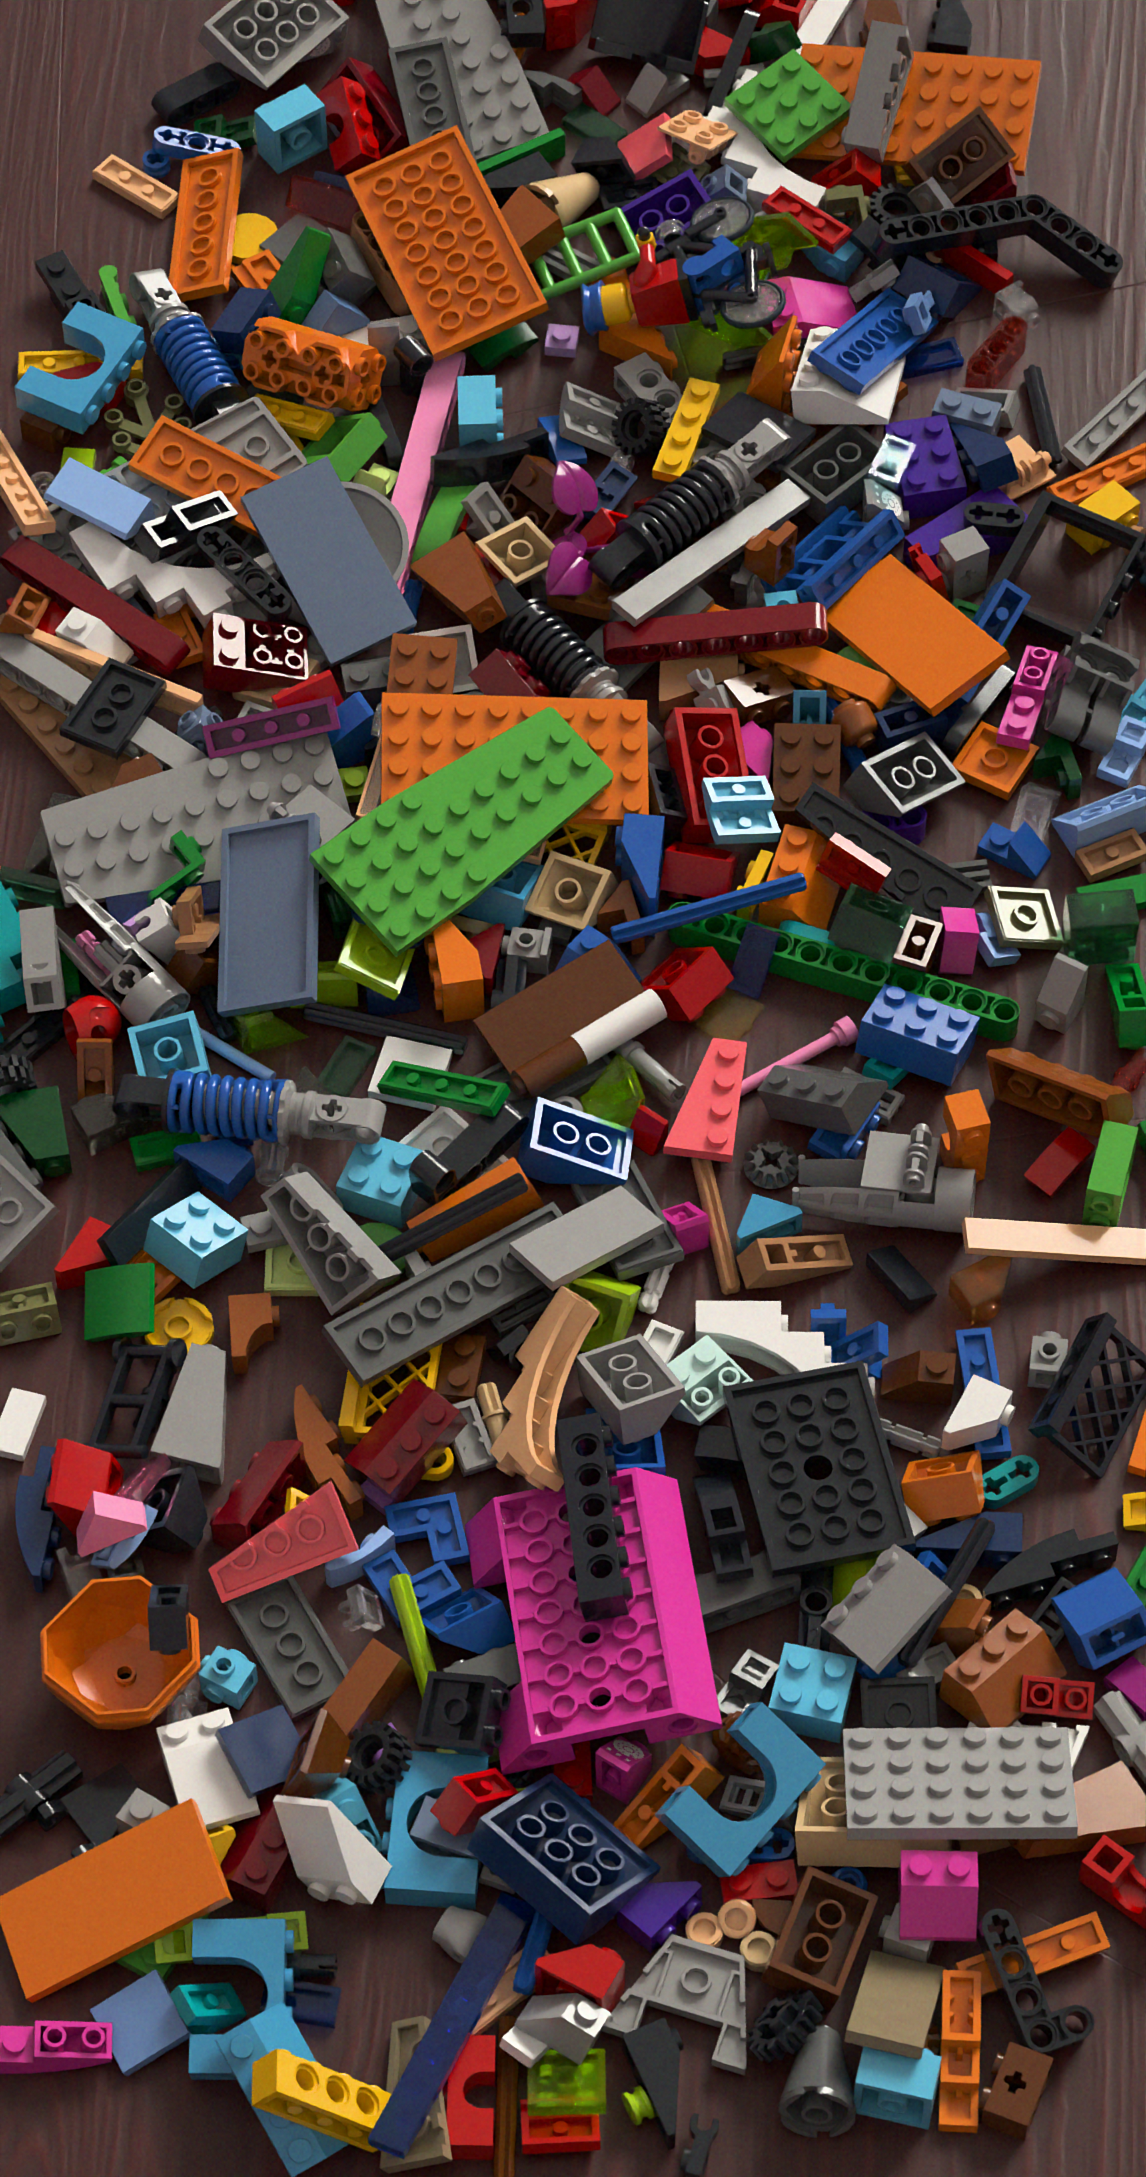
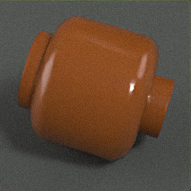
M851 698L838 705L832 711L834 716L830 724L841 725V743L845 747L857 745L859 749H863L876 740L874 734L878 730V722L865 701H856L854 698Z

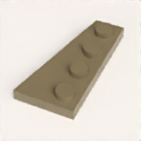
M422 2015L392 2022L386 2092L398 2096V2139L382 2147L380 2169L389 2174L452 2161L432 2020Z

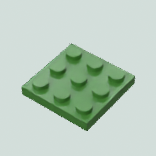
M794 49L724 98V105L783 163L849 116L850 103Z

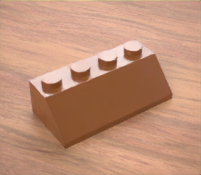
M1014 1048L992 1049L986 1054L995 1099L1060 1124L1070 1126L1097 1138H1100L1104 1120L1127 1125L1134 1116L1131 1092L1126 1091L1120 1086L1109 1085L1091 1075L1080 1074L1067 1069L1059 1063H1051L1038 1058L1030 1052H1022Z

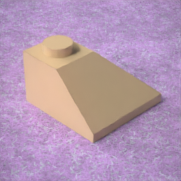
M525 516L477 541L475 547L514 587H517L547 571L549 557L555 545Z
M551 851L527 902L525 912L582 931L587 925L593 927L597 924L598 912L619 884L610 870Z

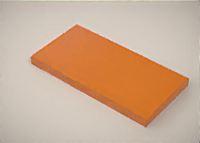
M891 554L869 569L826 610L828 628L881 673L890 677L896 686L933 717L1010 659L1008 651Z
M190 1798L1 1895L0 1924L25 1997L28 2001L34 2003L189 1924L193 1919H198L233 1900L197 1802Z

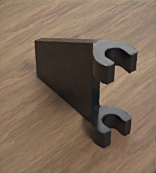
M119 1763L61 1799L47 1801L37 1808V1812L40 1815L37 1818V1822L47 1832L57 1826L68 1815L90 1843L75 1848L71 1852V1856L75 1858L115 1837L118 1832L116 1815L136 1788L142 1789L123 1764Z

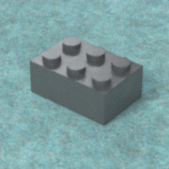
M840 424L791 460L781 470L780 484L789 479L807 493L811 500L809 505L802 509V511L820 524L840 505L846 506L849 511L863 500L864 479H871L881 486L892 478L894 453L859 425Z

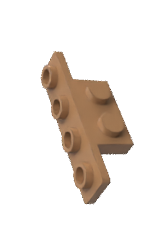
M201 885L188 886L177 900L176 905L172 907L174 925H179L180 936L175 942V950H185L186 954H198L205 952V948L212 944L219 933L220 909L204 910Z

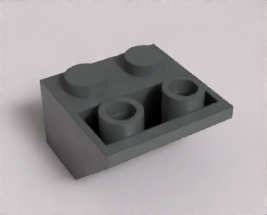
M328 227L324 232L328 233L332 238L314 304L324 289L350 303L356 302L375 280L354 237Z

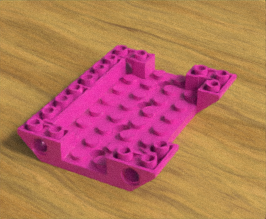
M637 1467L617 1471L618 1476L611 1477L612 1486L618 1485L622 1504L621 1507H616L615 1509L616 1516L622 1515L626 1537L619 1538L620 1547L626 1546L630 1567L623 1569L624 1577H630L634 1599L627 1600L628 1615L585 1622L578 1599L577 1583L571 1580L575 1574L569 1521L562 1520L563 1515L568 1512L564 1484L559 1492L546 1486L544 1490L536 1488L495 1497L465 1524L475 1589L507 1583L522 1681L510 1691L511 1700L509 1708L506 1711H502L499 1722L503 1729V1741L498 1747L503 1775L576 1760L574 1743L645 1728L649 1744L723 1728L677 1479ZM595 1632L600 1634L599 1639L594 1643L586 1644L582 1642V1638L588 1633ZM599 1695L611 1697L610 1701L604 1706L592 1705V1701Z

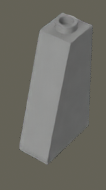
M191 1343L150 1450L153 1468L168 1471L190 1465L195 1469L198 1480L222 1485L224 1480L228 1378L226 1351L211 1344L199 1345Z

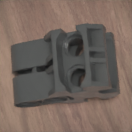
M1078 631L1073 637L1072 646L1066 645L1062 649L1053 667L1051 676L1056 679L1048 688L1046 698L1050 701L1044 729L1070 742L1075 741L1077 738V745L1105 757L1115 742L1122 710L1125 708L1135 685V682L1130 681V679L1138 670L1140 660L1136 656Z

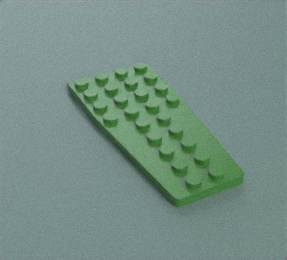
M547 707L388 799L312 852L309 861L394 956L398 957L476 901L611 785L614 774L554 708Z

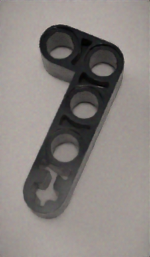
M507 1100L504 1101L495 1117L480 1114L438 1156L430 1150H424L417 1155L409 1168L412 1191L430 1206H433L475 1181L523 1135L528 1126L529 1117Z
M992 1909L987 1912L977 1924L976 1937L1018 2044L1039 2053L1050 2055L1082 2042L1094 2029L1095 2022L1091 2011L1085 2006L1077 2004L1051 2013L1014 1918L1003 1909ZM992 1922L995 1926L1001 1925L1003 1927V1931L999 1935L997 1932H989L988 1927ZM1007 1942L1010 1943V1945L1005 1946L999 1952H996L995 1949L1000 1944L1004 1946ZM1009 1956L1017 1961L1019 1966L1017 1974H1009L1004 1971L1001 1965L1002 1957ZM1017 1993H1026L1031 1997L1033 2001L1032 2010L1026 2011L1018 2007L1015 1999ZM1067 2016H1075L1080 2019L1083 2026L1081 2034H1074L1068 2030L1065 2023ZM1032 2029L1042 2030L1046 2034L1048 2040L1046 2047H1038L1033 2044L1030 2038Z

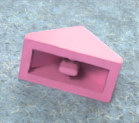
M93 1491L76 1529L77 1547L80 1557L82 1558L147 1531L146 1511L143 1503Z

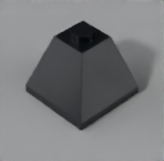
M187 1465L145 1476L135 1501L142 1502L143 1505H148L158 1510V1513L139 1545L170 1554L196 1549L203 1539V1530L208 1516L195 1469Z

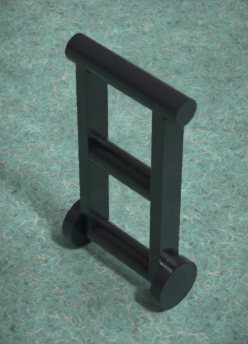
M118 1337L114 1341L112 1356L117 1365L89 1443H84V1445L112 1453L118 1459H147L149 1449L146 1443L172 1368L181 1367L187 1356V1346L181 1338H172L168 1341L167 1345L133 1344L128 1337ZM134 1359H160L148 1394H122ZM116 1408L143 1409L131 1444H104Z

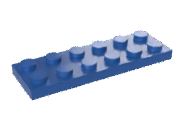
M888 287L813 349L807 361L813 364L819 372L829 375L840 382L846 390L860 395L935 330L939 321L932 317L926 333L914 336L911 327L906 325L903 318V308L907 299Z

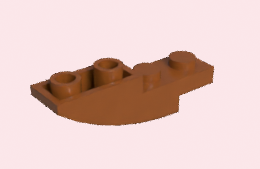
M301 1384L295 1388L294 1420L297 1440L303 1442L307 1478L314 1492L332 1480L342 1508L352 1522L363 1516L362 1500L365 1499V1494L356 1480L351 1482L345 1474L347 1468L339 1454L338 1440L341 1439L339 1429L332 1420L327 1422L322 1415L323 1408L314 1393L309 1395Z

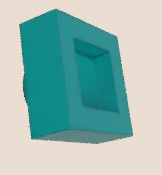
M870 1058L864 1064L862 1075L868 1078L887 1081L888 1089L891 1090L909 1071Z

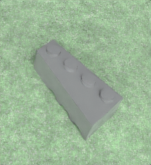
M875 20L871 22L854 99L850 104L848 125L843 128L841 135V144L844 145L846 154L857 148L875 162L883 163L914 59L907 26Z
M308 1172L284 1177L261 1195V1198L331 1315L356 1308L360 1303L364 1302L402 1273Z

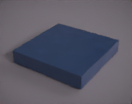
M283 1704L222 1727L215 1733L248 1799L284 1785L300 1736Z

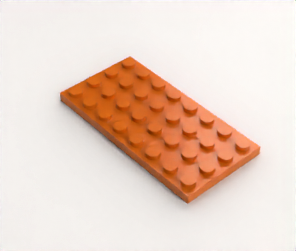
M803 43L800 56L851 104V101L854 99L865 48ZM913 51L914 59L883 163H876L879 165L902 166L980 105L1016 153L1009 160L1013 164L1015 176H1025L1042 69L1041 61ZM849 116L792 158L836 161L844 156L846 150L844 145L841 144V135L843 128L848 125Z
M457 125L345 176L435 362L549 310L548 304Z
M382 692L381 804L541 710L551 707L561 715L614 774L611 785L566 824L623 825L624 813L649 815L647 700Z

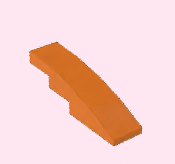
M943 1970L938 2131L977 2133L981 1971Z

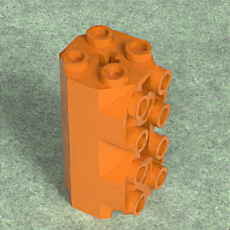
M273 316L259 318L254 326L259 328L256 331L249 332L245 338L241 364L245 378L250 380L254 387L274 393L287 391L304 397L305 401L312 405L325 409L339 407L352 412L367 409L370 403L376 404L381 397L380 384L382 372L386 366V358L384 355L379 354L376 347Z

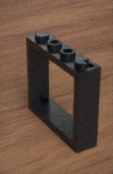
M1042 490L984 594L983 599H985L991 587L1004 578L1015 584L1051 517L1130 550L1129 555L1085 633L1103 641L1106 633L1104 627L1109 619L1114 620L1118 614L1121 605L1119 600L1124 592L1129 593L1135 581L1134 573L1138 566H1143L1146 563V534ZM1025 608L1016 624L1068 646H1072L1073 637L1077 633L1075 630Z

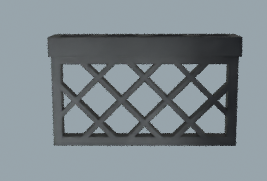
M1108 1312L1085 1319L1027 1429L1037 1439L1046 1437L1094 1480L1103 1477L1146 1393V1355L1114 1327L1117 1320ZM1108 1339L1116 1344L1119 1358H1108L1106 1349ZM1129 1361L1137 1362L1144 1369L1139 1381H1133ZM1120 1363L1124 1383L1114 1384L1110 1364ZM1094 1366H1100L1104 1386L1094 1387L1091 1374ZM1125 1387L1128 1403L1125 1408L1119 1409L1115 1389ZM1106 1391L1110 1411L1099 1412L1095 1392ZM1086 1393L1090 1414L1080 1415L1077 1399L1080 1394ZM1111 1415L1114 1430L1111 1436L1105 1437L1101 1417ZM1091 1418L1095 1439L1085 1440L1081 1420ZM1070 1421L1075 1442L1071 1443L1060 1434L1065 1422ZM1096 1443L1099 1460L1096 1465L1089 1460L1086 1447L1088 1444Z

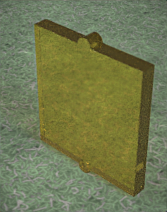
M727 985L724 995L711 1001L704 1008V1014L697 1020L689 1023L716 1038L739 1041L747 1030L753 1029V1022L764 1010V1005Z

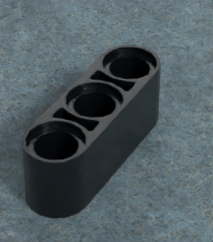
M215 62L158 91L154 95L151 105L170 127L176 128L232 100L238 94L241 85L222 63Z

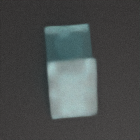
M887 433L869 469L867 479H871L889 489L899 491L904 473L914 454L916 444Z

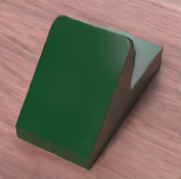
M1052 734L1034 760L1032 777L1033 779L1055 775L1057 787L1063 788L1067 800L1080 798L1082 775L1069 741Z

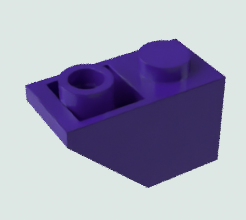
M697 1881L647 1883L617 1913V1925L647 1951L652 1953L659 1945L663 1946L671 1934H676V1927L685 1918L689 1920L699 1912L702 1907V1885Z

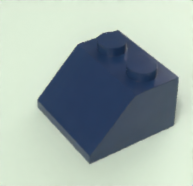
M909 255L892 289L900 292L901 296L907 300L911 294L922 292L924 296L925 292L930 290L935 302L929 310L930 315L938 320H942L943 317L955 318L980 292L982 286L941 263H933L928 258Z

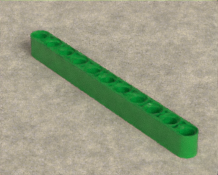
M683 901L677 902L673 904L669 908V910L691 903ZM724 913L667 930L669 939L677 945L686 948L714 947L723 959L873 1003L884 984L900 987L903 990H910L907 992L933 999L938 1003L955 1009H961L969 1014L980 1017L977 1035L993 1040L1010 1041L1018 1032L1020 1007L1011 998Z

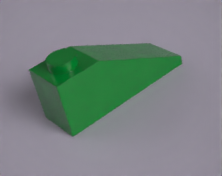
M306 226L269 284L267 290H271L282 312L279 319L301 325L313 307L332 238L328 233Z
M1139 963L1105 965L1111 1015L1119 1048L1125 1047L1131 1050L1140 1049L1146 1046V984Z

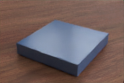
M156 1969L90 2009L96 2022L112 2023V2053L121 2071L126 2076L131 2075L190 2038V2034H192L184 2020L179 2016L177 2008L169 1995L170 1992Z

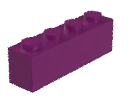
M334 696L202 726L209 758L212 759L341 729Z

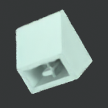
M706 1335L667 1364L668 1368L685 1387L686 1392L671 1415L676 1420L700 1426L726 1407L722 1395L723 1386L753 1380Z

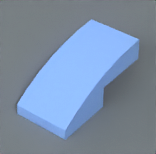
M1124 715L1119 724L1115 742L1110 752L1102 759L1098 766L1096 777L1127 788L1146 751L1145 722Z

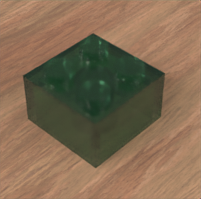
M851 883L840 904L827 939L833 941L834 945L842 950H856L867 955L872 962L880 963L881 960L891 964L914 908Z
M1133 889L1066 895L1061 929L1065 956L1086 966L1103 963L1121 964L1126 961H1134L1139 917Z

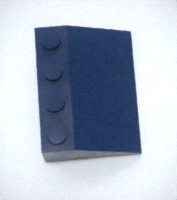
M552 1772L480 1817L467 1847L475 1857L575 1945L580 1944L603 1928L661 1869L660 1865Z

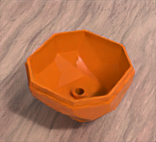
M142 1576L91 1580L40 1632L42 1682L61 1702L98 1729L125 1730L149 1724L172 1703L201 1669L198 1619L191 1613H189L188 1649L181 1650L180 1653L174 1655H162L159 1651H150L148 1602L153 1584ZM123 1673L131 1674L128 1679L119 1678Z

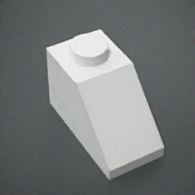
M75 607L71 609L55 630L57 637L125 664L134 654L133 650L102 620Z
M973 1374L943 1430L941 1448L949 1451L996 1437L1001 1426L1007 1427L1014 1415L1015 1407L1011 1405L1013 1391Z

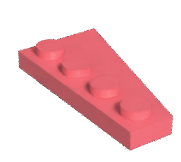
M720 1038L712 1039L664 1144L663 1154L732 1163L747 1042Z
M332 1480L208 1569L222 1603L358 1550L359 1547Z

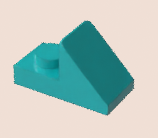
M230 1983L178 1985L169 1994L179 2016L184 2020L192 2034H214L247 2015Z

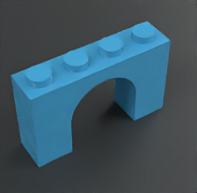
M77 302L62 322L64 342L98 357L103 362L101 367L95 373L84 378L64 379L30 366L14 388L17 408L83 435L89 425H93L97 421L100 410L105 403H109L112 400L115 389L121 381H125L128 378L131 367L136 360H140L144 356L147 344L144 340L143 327Z
M763 1702L751 1703L727 1730L758 1762L762 1769L765 1791L758 1809L750 1817L740 1822L728 1820L717 1813L690 1786L678 1787L654 1814L718 1877L737 1876L745 1869L750 1861L747 1856L755 1847L760 1848L768 1842L774 1833L771 1828L779 1819H786L796 1809L798 1803L795 1800L803 1791H810L820 1781L822 1776L819 1772L826 1765Z
M409 1751L412 1753V1760L406 1761L410 1765L409 1771L403 1770L400 1775L404 1777L401 1783L397 1780L393 1782L395 1785L394 1798L388 1797L386 1804V1820L392 1821L390 1832L383 1833L382 1854L388 1855L387 1861L392 1867L380 1888L385 1891V1902L388 1904L449 1908L452 1905L461 1909L476 1910L479 1859L441 1857L428 1854L414 1844L409 1836V1829L414 1819L418 1816L426 1796L434 1799L440 1797L453 1777L488 1770L489 1757Z
M193 1919L192 1959L195 1965H241L252 1969L261 1976L267 1985L268 2001L265 2010L282 2001L286 2006V1992H293V1968H287V1953H294V1930H287L288 1926L285 1919ZM286 2007L293 2018L292 2007ZM190 2034L189 2075L191 2080H236L215 2042V2039L223 2034Z

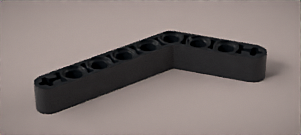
M1038 194L1017 196L889 219L880 225L872 243V249L878 257L894 259L1027 235L1099 288L1110 287L1123 266V258L1115 249Z

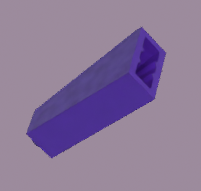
M999 488L985 493L981 489L904 538L903 559L907 566L913 569L908 548L919 542L923 554L926 552L937 567L936 556L939 554L940 539L966 529L963 524L964 510L970 503L989 502L1017 505ZM1024 512L1026 521L1028 515ZM975 516V519L981 520L982 516ZM1007 519V523H1013V519ZM981 535L989 546V557L1009 551L1017 537Z

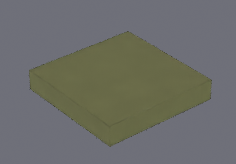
M987 887L984 895L1000 947L1060 950L1062 948L1064 940L1048 889Z

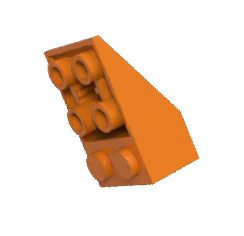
M794 315L759 351L746 394L783 413H790L792 395L790 394L797 373L795 370H798L801 358V351L796 349L800 346L802 330L797 329L798 316Z
M448 920L424 939L425 953L429 957L430 981L434 984L435 989L433 990L436 1010L443 1011L445 1023L474 1019L485 1013L483 975L478 950Z

